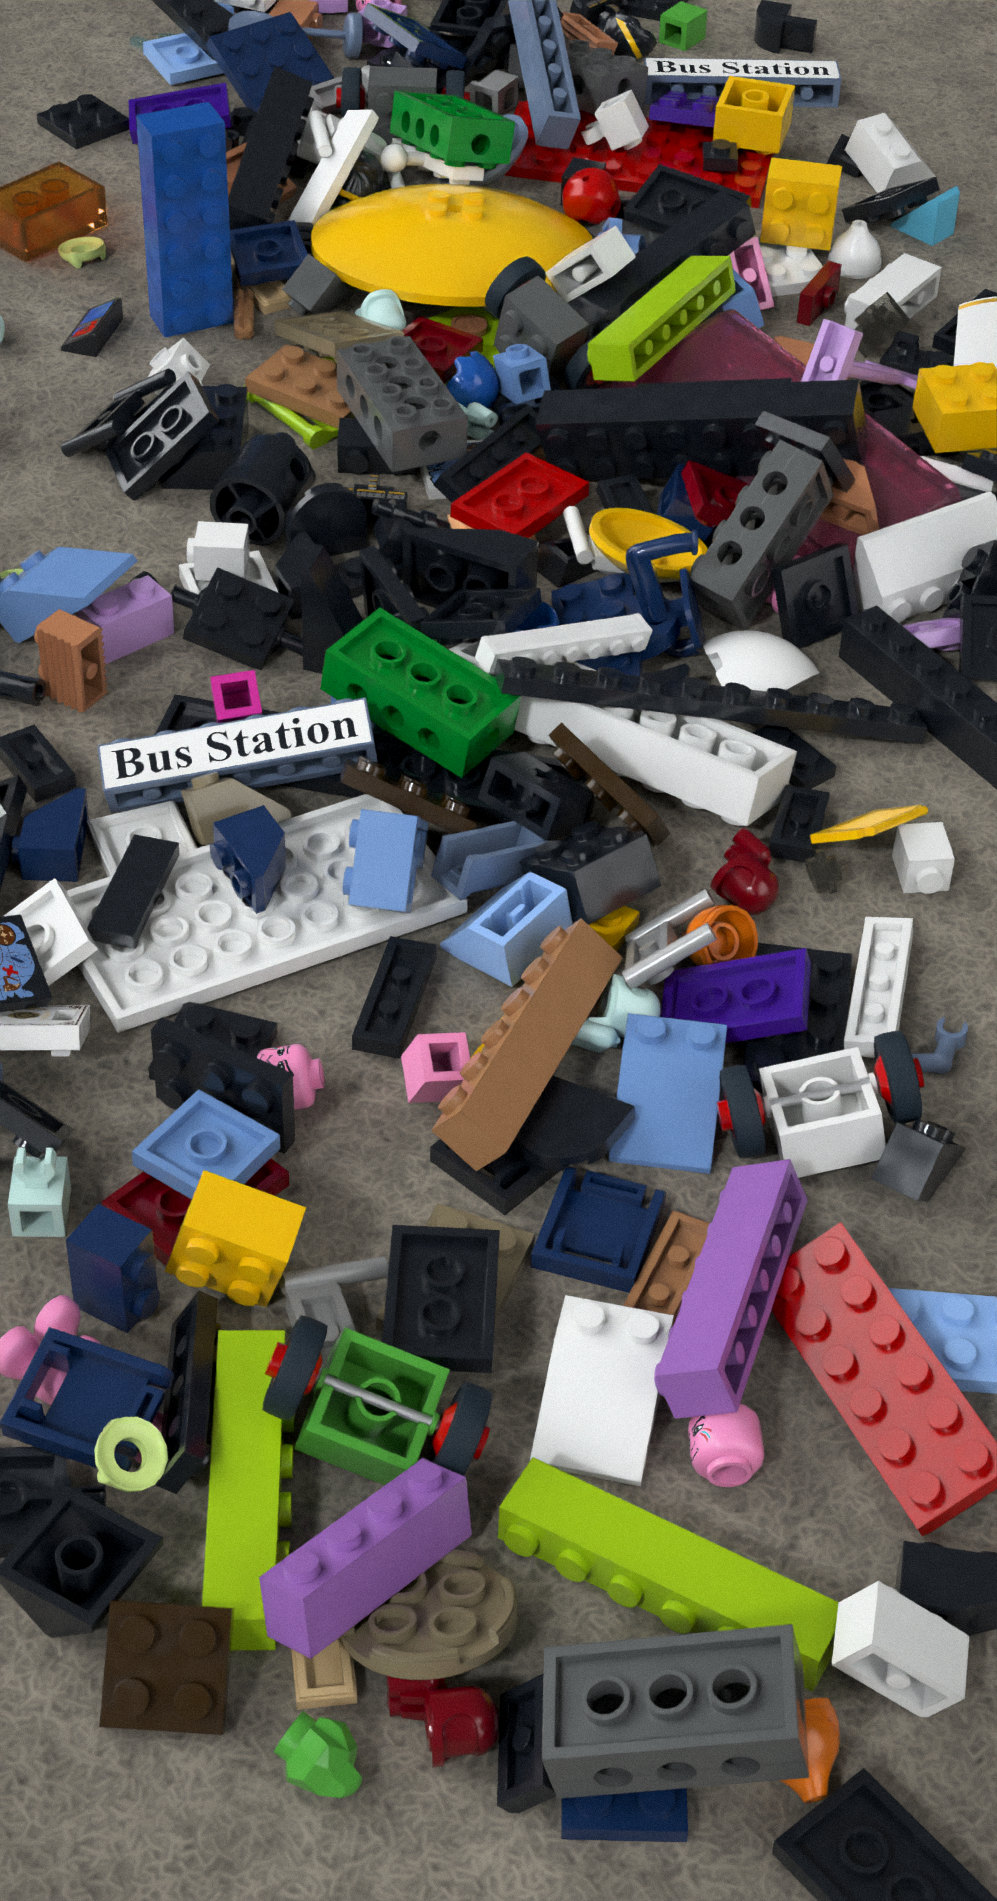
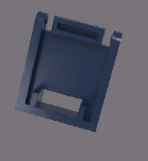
M566 1166L531 1254V1268L630 1293L641 1272L664 1208L666 1191L656 1189L650 1206L646 1209L642 1208L645 1200L647 1185L587 1170L581 1185V1192L572 1190L576 1184L577 1169ZM565 1251H568V1252H572V1253L584 1255V1256H587V1257H591V1258H595V1259H599V1260L611 1262V1265H610V1264H606V1263H602V1262H598V1261H594V1260H590V1259H586V1258H583V1257H579V1256L567 1254V1253H564V1252H565Z
M49 1327L0 1420L2 1434L14 1440L97 1468L94 1449L103 1428L112 1419L122 1417H139L153 1423L165 1398V1393L163 1390L149 1385L168 1389L174 1379V1374L163 1365ZM52 1367L66 1372L67 1375L45 1416L42 1404L33 1400L48 1370ZM129 1441L118 1442L114 1451V1457L118 1466L129 1472L132 1462L126 1456L136 1457L139 1448Z

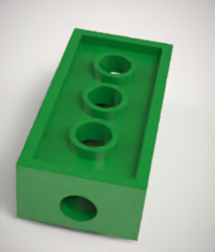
M406 91L394 92L390 133L402 138L401 143L415 146L417 151L430 153L429 157L444 160L445 165L452 167H465V162H476V166L484 169H496V164H510L515 121L457 95Z
M378 608L326 650L320 687L322 691L336 700L366 698L371 722L461 778L514 733L522 697L519 695L502 694L493 676L382 608Z

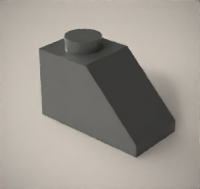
M310 254L306 256L282 289L290 298L287 304L301 316L307 315L308 312L310 314L330 312L353 295L334 272Z

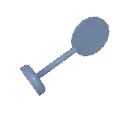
M242 11L234 14L229 19L228 31L269 19L273 16L258 11ZM349 13L345 18L343 31L301 27L306 36L343 39L345 56L351 59L359 58L363 35L361 13Z

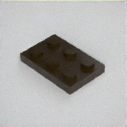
M562 722L548 735L557 747L552 754L560 761V765L578 782L585 776L588 780L584 785L593 793V797L609 812L617 807L620 811L616 815L629 831L647 834V837L657 846L670 835L660 816Z
M360 755L357 762L347 758L340 774L341 783L407 813L418 816L455 834L474 830L477 823L473 816L469 814L471 809L467 807L468 804L445 793H443L441 800L427 795L428 789L425 784L403 774L399 781L385 776V766Z

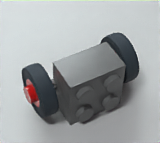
M370 66L368 92L366 94L365 87L362 84L361 68L344 67L341 88L337 87L336 108H341L342 118L348 110H365V102H367L368 110H373L379 117L372 133L383 138L388 146L392 143V138H400L390 133L394 92L406 91L437 94V68ZM447 71L446 86L442 90V94L457 95L470 101V92H465L464 71Z
M525 256L510 263L492 282L485 297L487 309L499 319L493 345L499 353H503L511 345L526 344L546 357L549 376H554L558 384L564 381L570 390L598 389L606 381L594 380L592 366L588 362V343L596 337H592L584 344L589 323L545 282L546 273L542 266L534 259Z

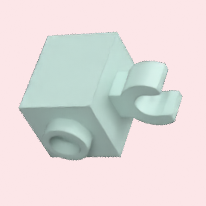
M25 1148L17 1149L16 1156L14 1157L8 1199L12 1236L65 1237L71 1194L68 1158L57 1157L53 1148H46L45 1156H40L39 1158L26 1156Z

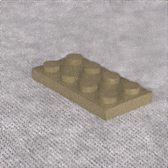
M344 310L274 320L275 335L289 340V344L303 345L304 350L318 351L319 356H331L335 362H337V349L351 347L356 343L369 344L385 341L394 336L404 337L403 331Z

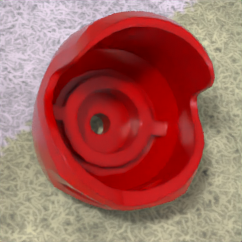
M586 168L577 171L568 179L562 193L565 215L580 224V219L593 224H600L601 221L607 220L609 217L615 218L621 208V199L615 180L608 172L599 168Z

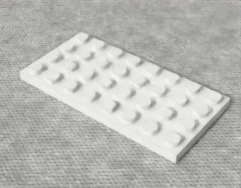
M364 794L278 822L285 832L286 868L265 911L256 914L245 898L240 899L236 895L228 874L224 869L218 870L214 865L209 844L179 855L134 949L95 942L98 950L80 962L78 967L115 1029L120 1033L178 1013L184 1003L204 1004L389 940L390 936L398 937L467 913L468 899L465 898L460 901L431 877L436 857L426 845L423 869L417 868L411 913L357 907L348 904L349 895H343V879L346 867H353L356 848L349 847V833L352 820L360 819L361 809L403 814L400 809L368 794ZM113 876L67 890L86 928Z

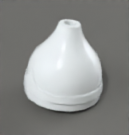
M854 220L849 229L836 238L829 251L828 261L842 264L840 276L853 279L868 278L878 273L881 268L880 246L876 238L869 232L867 223L863 220Z

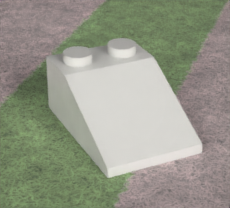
M565 1295L554 1338L530 1460L534 1457L564 1472L641 1486L660 1394L655 1385L654 1372L656 1365L661 1361L667 1345L668 1334L673 1325L674 1315Z

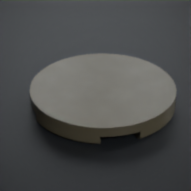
M453 1549L341 1635V1640L348 1653L356 1661L368 1669L386 1676L408 1680H432L459 1675L492 1660L512 1640L519 1620L517 1591L511 1579L508 1577L504 1578L494 1569L484 1565V1557L471 1552Z

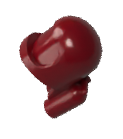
M742 828L732 840L735 844L730 846L724 853L723 857L728 862L717 871L711 881L710 888L732 905L747 911L751 916L765 912L775 902L779 892V882L776 875L768 868L772 860L770 849L747 828Z
M386 1676L389 1717L401 1716L404 1719L424 1721L429 1752H432V1768L443 1767L444 1762L451 1757L474 1755L477 1757L485 1755L496 1743L500 1726L498 1709L491 1695L483 1689L474 1686L448 1688L444 1678L408 1680Z

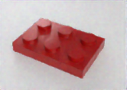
M526 452L452 502L450 517L468 525L472 529L504 530L529 538L561 516L567 507L575 506L589 495V482Z

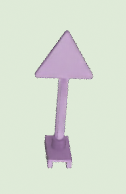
M823 319L801 381L846 380L848 377L888 385L904 384L916 389L918 376L865 360V363L854 361L863 333L837 322Z

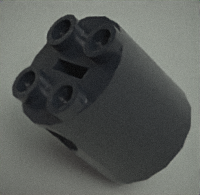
M279 432L275 435L255 436L243 445L210 495V511L215 522L248 524L250 544L269 545L280 538L285 530L288 511L290 508L294 509L298 502L306 496L304 493L314 484L316 474L311 467L308 457L296 445L291 435Z

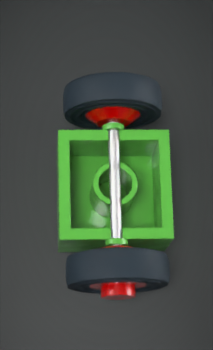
M300 1315L299 1319L295 1322L286 1344L277 1342L264 1373L272 1377L263 1401L262 1410L280 1419L290 1420L294 1416L302 1397L311 1392L316 1382L314 1388L316 1392L295 1444V1450L382 1485L388 1484L417 1463L427 1435L430 1437L433 1435V1449L429 1461L462 1476L465 1475L472 1458L478 1460L481 1456L490 1432V1427L485 1425L492 1404V1392L474 1383L464 1382L457 1390L450 1406L443 1411L440 1417V1414L435 1412L450 1369L344 1327L331 1349L325 1367L320 1372L323 1362L321 1350L327 1335L328 1326L303 1315Z

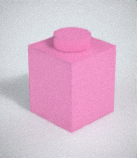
M466 1032L417 1034L401 1056L408 1103L441 1102L454 1087L462 1083L464 1078L460 1075V1071L470 1060Z

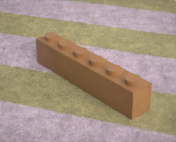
M579 919L565 930L558 926L544 939L540 946L544 951L543 955L536 958L521 975V979L525 982L524 985L515 990L503 1003L501 1010L505 1015L502 1019L496 1021L482 1036L481 1042L485 1045L481 1052L476 1053L461 1069L460 1075L464 1080L460 1085L454 1087L438 1106L443 1113L431 1131L475 1171H478L507 1152L623 958L583 919Z

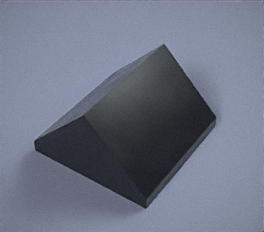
M66 1486L1 1562L0 1584L49 1637L56 1638L93 1633L109 1613L110 1601L119 1600L164 1545L163 1537Z

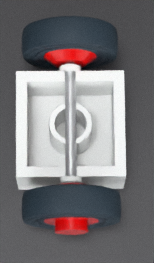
M902 1031L886 1032L874 1037L876 1062L874 1073L867 1074L858 1047L760 1068L763 1102L760 1093L753 1087L751 1076L745 1065H737L720 1070L719 1081L723 1100L716 1102L719 1120L723 1132L730 1130L738 1157L750 1158L765 1153L766 1144L763 1128L766 1123V1112L780 1160L791 1159L798 1178L880 1160L886 1144L882 1113L875 1094H878L879 1091L894 1124L897 1122L909 1123L915 1121L916 1118L921 1119L922 1117L920 1088L924 1087L923 1073L918 1058L912 1057L908 1042Z

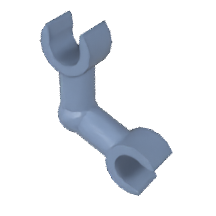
M945 1017L938 1020L935 1032L937 1046L934 1053L911 1052L913 1058H918L922 1073L945 1074L951 1069L955 1051L966 1044L968 1033L966 1022H964L960 1032L949 1033L944 1030Z

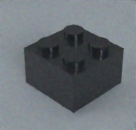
M597 822L580 824L571 830L572 835L560 841L545 842L535 848V854L519 861L523 875L528 872L535 873L567 890L571 918L575 922L583 919L587 924H591L661 886L647 834L627 831L622 826L609 828L599 826Z

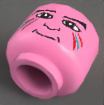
M301 1044L267 1048L261 1050L257 1055L258 1059L293 1073L294 1110L307 1109L314 1104L316 1089L325 1087L324 1071L320 1058L311 1059L309 1051Z
M740 1404L738 1411L734 1413L696 1416L690 1419L688 1438L691 1463L696 1473L709 1480L710 1483L720 1487L739 1486L746 1483L762 1466L765 1453L761 1422L756 1412L746 1405Z

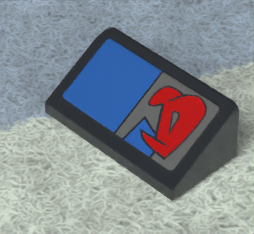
M115 298L88 309L61 346V351L97 357L123 321L122 299Z

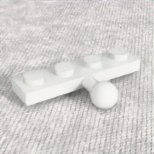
M392 138V143L386 146L381 153V163L389 172H399L405 166H418L420 170L433 171V176L449 179L450 184L470 185V181H483L484 168L476 166V162H465V167L448 166L444 164V160L429 157L430 153L417 151L415 146L401 143L402 138Z

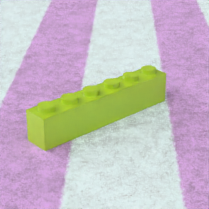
M690 256L588 343L587 358L592 366L594 380L635 382L733 295L736 289L731 256Z
M218 1330L202 1606L235 1608L231 1651L276 1650V1641L267 1636L259 1577L290 1555V1541H280V1527H291L292 1492H282V1479H293L294 1447L293 1444H283L284 1432H295V1414L290 1420H284L268 1414L262 1408L272 1377L264 1373L277 1342L286 1344L285 1330Z
M532 1457L499 1506L498 1538L503 1540L512 1552L523 1557L533 1555L554 1565L557 1571L568 1580L574 1582L585 1580L607 1591L608 1595L616 1603L624 1607L633 1608L638 1606L660 1617L661 1621L669 1629L677 1633H702L792 1624L803 1663L804 1688L812 1692L833 1656L839 1602L541 1460Z

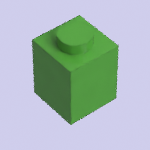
M680 1L662 13L659 43L687 51L705 38L707 10Z

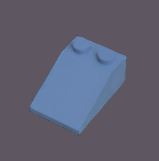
M57 547L43 555L38 550L20 563L24 571L19 575L14 571L0 581V623L15 642L21 643L34 636L36 626L58 609L74 614L89 606L138 560L133 554Z
M628 1013L616 1099L635 1106L636 1119L610 1149L609 1162L710 1174L718 1111L716 1102L719 1101L720 1094L719 1075L720 1070L723 1068L727 1025Z

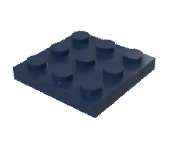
M291 12L210 36L206 46L245 106L251 108L254 112H258L274 66L313 82L312 86L334 79V76Z

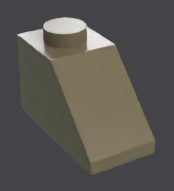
M218 772L192 778L193 787L181 790L195 840L202 845L214 843L213 822L262 805L266 807L277 823L292 818L288 808L233 778H219Z

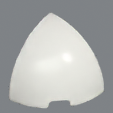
M749 630L733 631L715 636L703 642L704 650L716 670V676L721 686L733 682L743 684L751 690L767 691L768 688L791 690L820 673L814 663L798 647L785 639L769 633Z

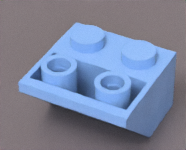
M528 872L501 888L440 943V947L466 964L513 987L521 979L525 969L536 958L543 955L544 951L540 946L544 939L558 926L565 930L572 925L567 890L535 873Z

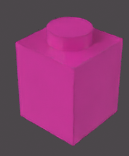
M255 670L210 677L217 723L242 720L255 714L262 715Z

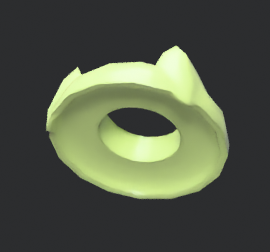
M86 236L63 242L58 246V252L65 261H68L76 268H81L82 262L92 261L99 256L104 260L106 257V246L101 238Z
M139 1417L112 1419L98 1436L94 1449L95 1464L98 1469V1482L123 1492H141L155 1485L164 1474L168 1462L167 1445L161 1432L151 1422ZM129 1441L139 1448L142 1462L136 1472H127L116 1463L114 1451L118 1442Z

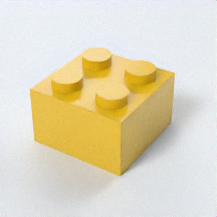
M729 76L716 105L713 140L724 139L729 142L737 143V149L755 150L759 154H779L792 120L795 85Z
M771 158L766 184L760 242L830 251L842 166Z
M976 362L970 365H938L933 368H920L912 408L934 452L943 453L997 448V369L994 363Z
M203 1170L164 1272L175 1275L185 1285L196 1288L205 1286L227 1294L229 1299L237 1304L267 1307L288 1263L306 1207Z

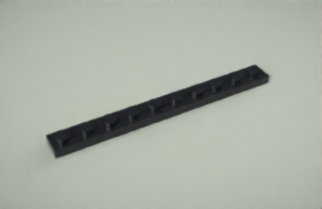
M521 656L513 657L511 660L497 659L494 677L502 694L914 743L924 742L928 728L916 710L903 703H892L890 706L875 705L871 701L862 698H851L849 701L834 700L822 693H810L808 696L792 695L789 691L781 688H768L767 691L751 690L743 684L733 682L726 683L725 686L709 685L704 680L693 677L684 678L683 681L668 680L662 675L652 672H644L641 676L624 674L620 670L611 667H601L598 671L581 669L579 666L569 662H557L554 666L538 664L533 659Z

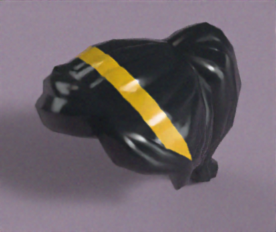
M618 10L614 16H611L609 12L600 13L599 20L601 22L597 27L614 39V41L618 42L614 52L615 56H631L637 60L648 56L657 44L656 38L650 31L642 29L638 19L622 14L621 10Z
M364 150L361 151L332 207H337L349 201L391 188L390 182L384 180L382 166L374 154Z

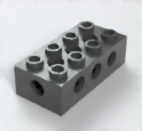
M563 33L579 110L595 115L602 102L631 89L640 108L645 107L648 78L647 66L636 63V59L631 56H615L612 54L611 49L589 47V42L566 39V34ZM511 43L508 73L518 76V87L525 89L516 43Z
M394 336L385 341L369 344L356 343L351 347L337 349V391L392 472L461 459L466 454L468 417L410 336Z
M779 440L773 451L769 450L764 454L758 466V474L751 485H746L742 488L736 499V508L728 520L724 519L717 526L713 535V543L706 554L698 556L692 565L691 577L689 579L705 611L742 630L748 629L774 589L771 568L793 560L834 496L822 460L782 440Z
M793 1625L544 1647L542 1762L557 1799L809 1778L803 1663Z

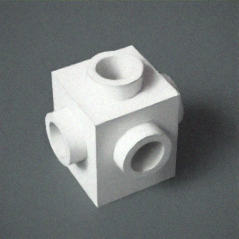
M182 338L170 349L163 348L153 357L150 362L153 368L148 377L170 368L176 374V383L189 371L199 380L201 386H204L201 381L210 364ZM164 387V388H162V389L156 391L155 394H156V395H159V394H160L162 391H164L167 387Z

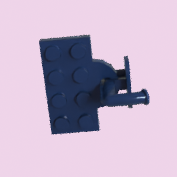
M693 529L692 533L674 534L631 546L626 552V564L629 574H610L601 579L581 584H569L561 589L551 591L552 608L558 615L559 625L639 613L653 630L645 650L575 662L597 671L601 667H611L620 670L624 674L641 676L643 673L642 661L655 657L662 652L677 658L706 653L703 642L706 639L694 588L689 579L690 575L687 567L680 569L682 598L669 601L664 597L653 562L654 559L679 553L691 552L692 555H697L698 531L696 529ZM688 626L691 637L677 640L681 631L680 628Z

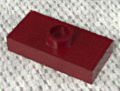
M828 261L800 292L797 323L810 327L825 308L831 309L839 290L842 264Z

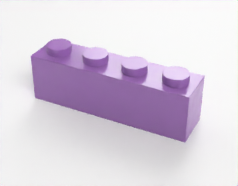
M422 1458L261 1575L259 1580L267 1636L312 1659L394 1594L472 1535L466 1477Z

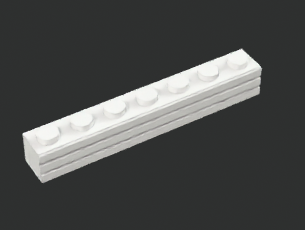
M636 613L620 617L482 636L475 659L479 662L482 669L484 668L486 673L494 674L497 659L511 660L513 657L521 656L533 659L538 664L553 665L557 662H575L622 653L640 652L646 649L653 630L642 616Z

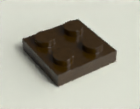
M111 1600L99 1727L223 1735L226 1722L235 1608Z

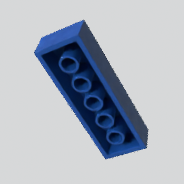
M209 102L136 115L150 317L164 338L234 323L225 122Z

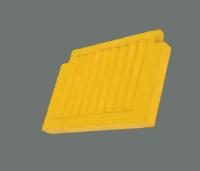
M922 805L872 810L811 834V843L845 841L874 836L926 815L928 808Z

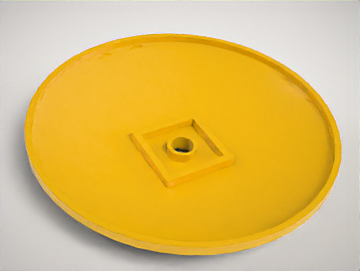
M420 184L384 190L349 201L330 210L315 223L311 231V251L314 258L334 272L342 282L370 293L382 289L392 290L397 294L399 300L440 306L478 307L486 306L485 297L490 285L499 273L513 261L528 256L539 263L544 271L547 272L569 253L593 238L587 229L574 219L553 208L515 193L475 185ZM546 275L545 282H546L556 293H558L557 290L555 289L554 285L551 283V281L549 280V278H548L547 275Z

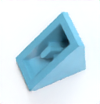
M953 187L892 222L890 225L931 246L954 234L960 196L958 187Z

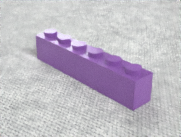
M791 1159L732 1167L725 1189L720 1193L718 1208L713 1221L708 1225L705 1243L700 1256L695 1260L692 1278L687 1290L682 1295L680 1310L674 1326L669 1330L667 1345L661 1361L656 1365L654 1372L656 1389L661 1396L665 1397L675 1419L738 1411L808 1201Z

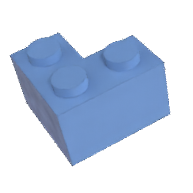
M361 809L360 819L352 820L349 833V847L356 848L353 867H346L343 879V895H349V905L411 913L417 868L423 869L429 825L427 821L413 815Z

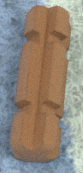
M238 289L234 293V336L239 340L243 338L248 340L254 336L253 292L249 289L245 291Z

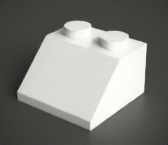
M885 113L857 121L845 151L877 193L887 188L936 177L902 131Z

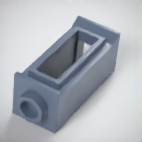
M515 821L442 836L431 877L461 901L471 893L508 885L522 877L523 872L519 861L535 854L537 846L550 840H544Z

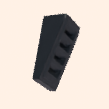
M571 538L541 543L538 553L537 572L558 588L599 571L593 569L591 562L588 564L578 562Z

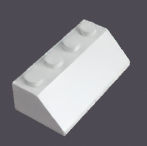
M989 491L857 537L852 574L858 612L877 605L894 620L901 623L906 618L925 611H934L939 606L947 604V595L959 580L963 570L962 560L968 550L974 546L997 540L996 496Z

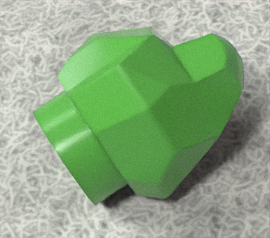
M302 1711L274 1750L276 1755L286 1761V1781L316 1795L345 1798L354 1794L362 1784V1776L353 1767L358 1746L346 1723L319 1717L316 1720L305 1711Z

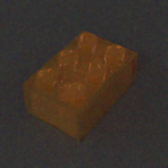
M60 161L0 187V248L24 262H28L58 248L60 244L67 240L82 237L108 225L105 186Z

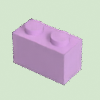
M149 575L101 594L89 606L77 612L78 618L103 629L101 633L104 636L102 642H104L102 649H105L103 656H105L104 663L106 664L174 634L172 595Z

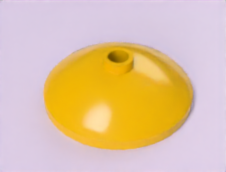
M629 508L601 510L592 517L589 526L590 536L598 550L613 565L629 574L626 564V552L631 546L674 534L692 533L683 526L664 517ZM698 538L697 555L686 552L654 559L653 562L660 583L681 581L680 569L687 567L690 575L692 565L697 557L701 554L705 555L708 551L706 545Z

